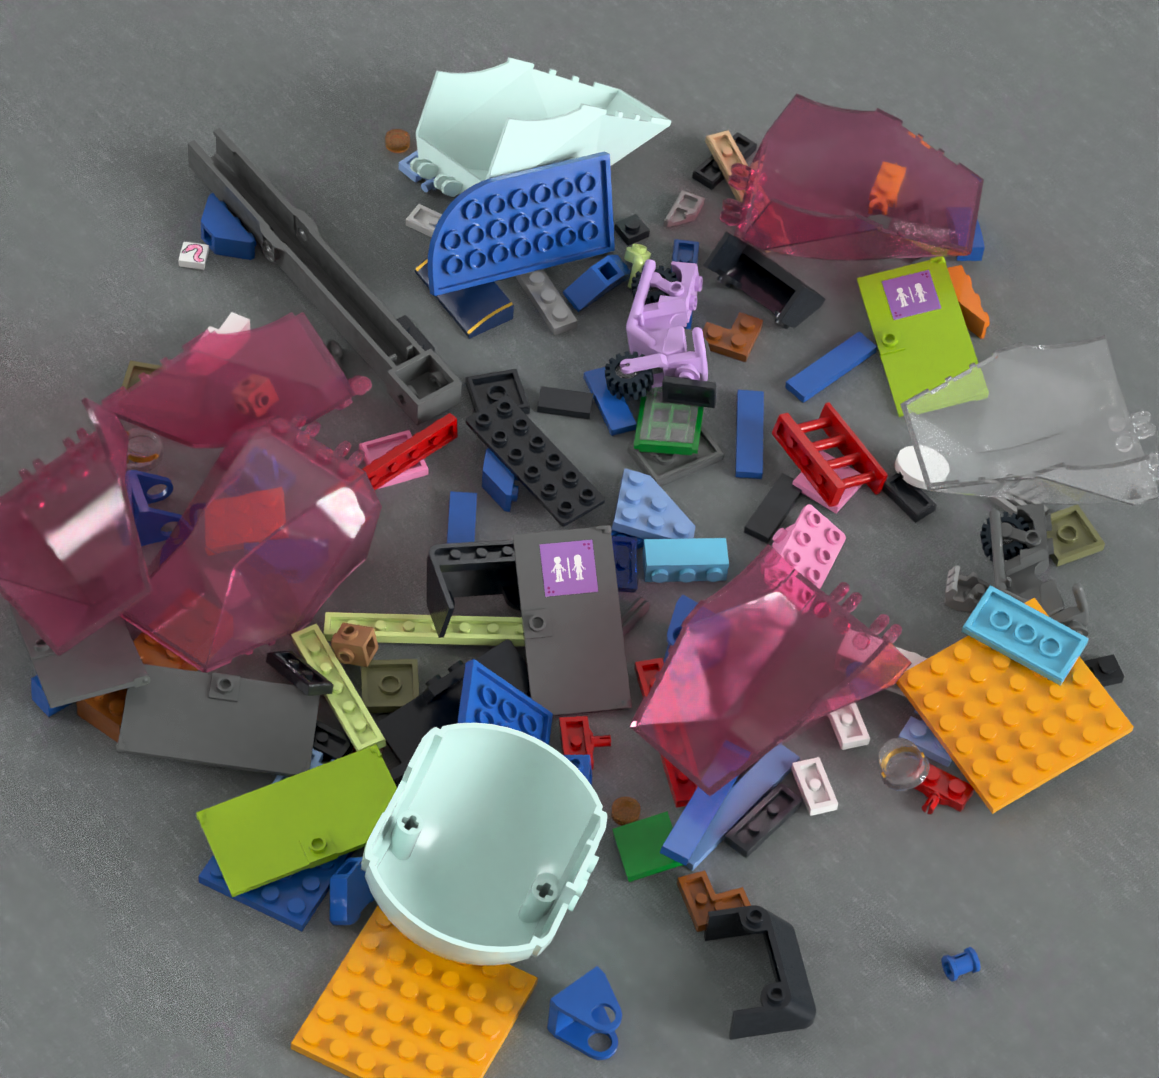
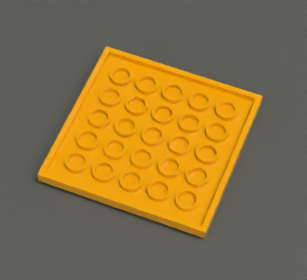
M1035 598L1024 603L1048 616ZM968 635L896 676L895 683L992 814L1129 734L1134 727L1080 656L1060 686Z
M377 905L291 1042V1049L350 1078H483L535 989L538 977L510 964L472 965L435 955L403 935Z

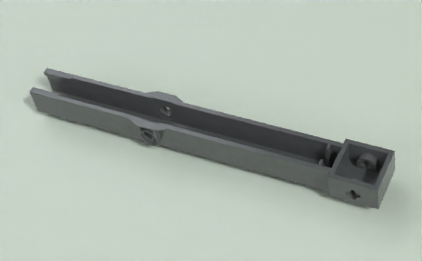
M220 128L213 131L216 137V154L212 157H209L195 140L188 143L189 167L220 201L225 202L228 210L234 217L239 218L242 226L252 233L255 240L261 245L266 258L280 266L387 385V393L417 426L461 403L462 382L432 349L424 351L321 239L315 222L303 210L291 206Z

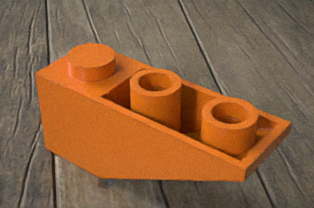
M962 265L948 267L947 269L967 329L982 339L985 337L986 329L990 324L987 312L983 311L978 293L974 292L971 278L968 274L966 275Z

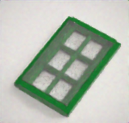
M662 386L652 388L650 392L646 391V396L641 397L634 449H639V452L680 455L698 454L704 407L662 402Z

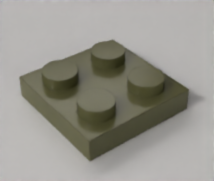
M1078 504L1051 513L1052 531H1047V538H1053L1054 554L1049 556L1057 567L1104 549V541Z
M417 659L371 660L368 667L361 666L362 701L369 713H393L419 696Z

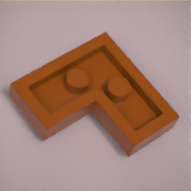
M739 312L731 330L706 322L702 330L703 337L707 340L710 351L746 363L763 327V320Z
M705 870L677 878V886L697 932L705 930L709 911L751 906L743 887L715 894Z

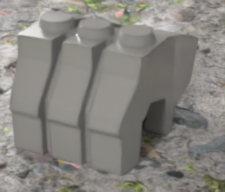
M955 565L948 571L944 604L959 611L973 612L990 585L979 579L975 572H972L969 576L959 575L961 567Z

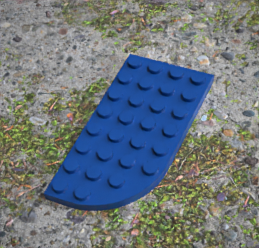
M604 151L490 178L462 192L450 203L440 217L430 241L428 251L430 294L437 296L615 251L610 154Z

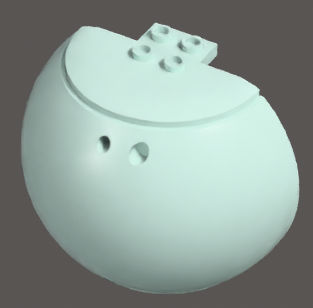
M457 723L442 726L441 729L434 727L422 738L385 812L381 814L364 848L361 870L366 872L367 884L380 909L403 935L418 946L435 955L459 963L472 965L515 963L529 959L531 955L534 957L540 955L552 941L566 910L573 911L599 859L594 854L606 829L607 813L602 811L603 806L597 793L578 768L553 747L533 736L508 727L485 723Z

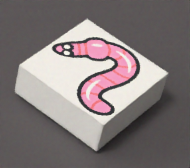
M183 242L178 260L179 266L204 270L209 254V245Z

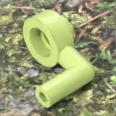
M632 244V247H627L624 259L633 263L628 282L629 288H632V278L636 277L638 271L642 272L645 261L650 259L651 253L647 251V247L641 244Z

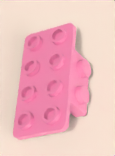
M810 504L803 507L793 525L785 529L780 528L772 538L774 543L763 555L762 560L764 562L759 569V572L766 577V583L801 614L809 612L846 540L845 534Z

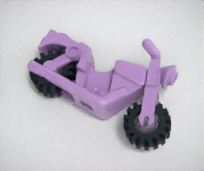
M648 259L645 261L642 273L638 271L636 277L632 278L633 304L626 324L629 351L624 352L625 356H621L620 353L616 354V360L610 358L609 364L606 363V370H604L608 391L610 390L612 396L616 394V398L619 400L624 396L625 401H630V397H634V400L639 399V394L644 397L646 396V391L650 392L652 388L661 387L664 376L701 381L708 380L703 331L699 327H695L692 330L695 352H687L684 327H687V323H689L692 311L696 310L697 292H701L703 278L699 276L697 264L672 261L671 272L670 268L664 271V266L659 265L658 269H655V262ZM652 368H662V373L653 374Z

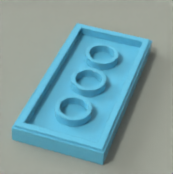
M991 585L962 627L963 633L1060 686L1089 638Z

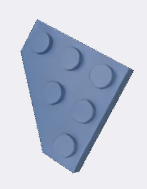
M624 468L611 530L642 539H694L696 526L650 475Z

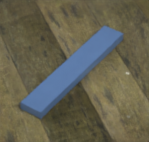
M777 742L731 788L686 867L693 871L724 840L725 835L792 771V763L800 761V757Z

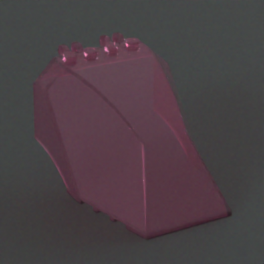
M796 93L766 132L751 166L749 167L737 162L731 166L732 175H729L728 184L737 190H745L742 203L731 198L723 200L722 208L724 210L720 213V220L729 226H736L734 236L765 251L821 260L866 261L893 258L966 256L972 253L984 179L960 162L958 165L953 163L943 155L945 151L941 148L935 150L922 140L923 135L918 133L916 136L902 126V120L879 108L875 111L844 109L826 105ZM880 214L892 218L888 229H883L882 224L868 219V217Z
M290 312L274 322L247 331L216 333L214 330L210 333L207 329L181 346L184 351L173 359L168 360L165 357L160 360L162 366L149 375L142 372L138 375L141 379L139 382L127 390L124 386L120 387L96 404L101 412L190 448H224L265 441L303 427L334 409L341 411L353 403L351 399L353 396L364 395L366 391L371 389L372 384L370 379L361 375L353 376V378L347 380L305 314L302 312L294 316Z
M84 398L81 401L96 431L89 435L83 427L76 432L80 439L79 443L75 444L69 437L64 439L63 444L67 450L46 466L39 458L35 459L32 464L37 472L32 475L26 468L18 471L23 482L0 497V595L8 600L19 612V615L37 631L36 633L58 656H61L153 593L135 524L129 472V436L116 414L88 398Z
M303 412L295 415L290 423L282 417L274 415L250 421L233 433L166 543L116 611L117 615L204 673L231 663L232 658L243 653L246 655L252 654L253 650L264 644L270 646L275 644L276 639L287 634L291 636V634L302 630L312 622L313 616L334 590L367 559L382 506L366 472L358 467L365 457V452L358 449L347 460L344 457L351 448V443L348 441L340 443L335 451L313 438L321 428V424L317 421L310 423L304 432L300 430L307 420V415Z
M768 544L740 574L703 601L701 599L681 624L682 630L673 646L669 647V655L660 672L657 671L654 676L656 680L648 696H644L629 727L707 795L711 796L773 748L799 736L855 702L893 686L912 664L892 644L901 634L902 627L899 624H894L880 638L878 634L889 624V616L881 614L869 628L850 614L862 600V595L859 592L852 593L840 606L838 602L842 601L849 592V584L846 582L839 583L837 588L828 596L799 573Z

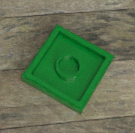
M668 811L612 829L629 882L683 865L660 853L664 842L673 829Z

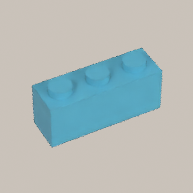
M726 538L644 539L642 560L645 582L682 581L688 583L692 581L717 582L727 580L729 559Z

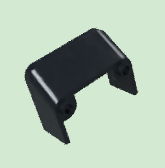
M727 231L703 264L704 267L719 275L717 278L719 282L728 288L731 285L738 287L770 310L777 317L775 322L786 330L789 326L792 328L797 327L817 311L826 300V298L765 254Z
M513 540L436 544L430 548L427 556L426 603L438 638H444L454 611V597L503 594L508 606L515 610H521Z
M757 905L709 911L704 932L705 941L763 933L776 983H770L762 989L760 995L762 1007L733 1011L729 1031L730 1040L805 1029L813 1024L816 1015L814 999L793 926L784 919Z

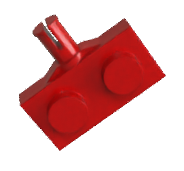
M588 716L559 717L562 754L590 755L593 770L594 747H611V736H593L589 728Z
M926 761L922 763L910 784V787L922 792L928 798L922 806V810L925 813L928 809L927 814H932L938 804L947 805L961 812L974 791L971 784Z

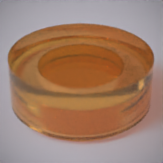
M392 129L385 135V146L391 152H404L410 146V135L403 129Z
M620 797L612 804L611 817L615 823L621 826L638 821L641 811L640 804L634 798Z

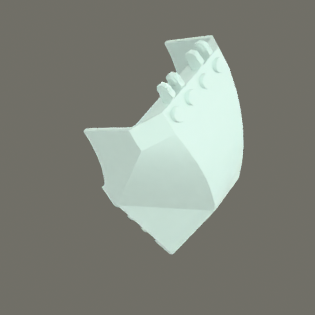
M508 57L507 62L476 72L449 73L436 71L416 129L418 158H413L410 162V169L425 179L430 180L435 177V188L441 190L447 196L455 197L471 186L490 178L604 151L610 154L611 166L669 127L671 120L621 89L597 82L590 86L578 82L579 77L573 75L570 80L556 76L557 71L554 69H550L549 73L533 69V63Z

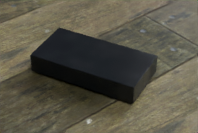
M664 376L662 381V402L715 408L716 382Z
M541 386L537 412L590 419L593 393Z
M899 472V474L897 473L888 478L881 490L916 523L934 512L937 505L920 488L912 486L903 480L904 476Z

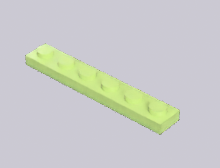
M317 623L291 634L292 641L303 660L334 684L332 694H325L324 696L355 750L360 751L373 745H377L379 749L385 747V738Z

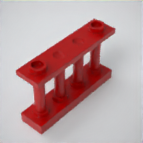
M830 402L825 403L819 418L797 424L789 413L779 415L771 434L829 507L839 504L845 489L862 484H867L875 495L880 494L888 474ZM823 429L829 438L811 442L804 433ZM837 447L844 455L826 461L819 451ZM852 465L857 472L861 473L840 479L834 470Z

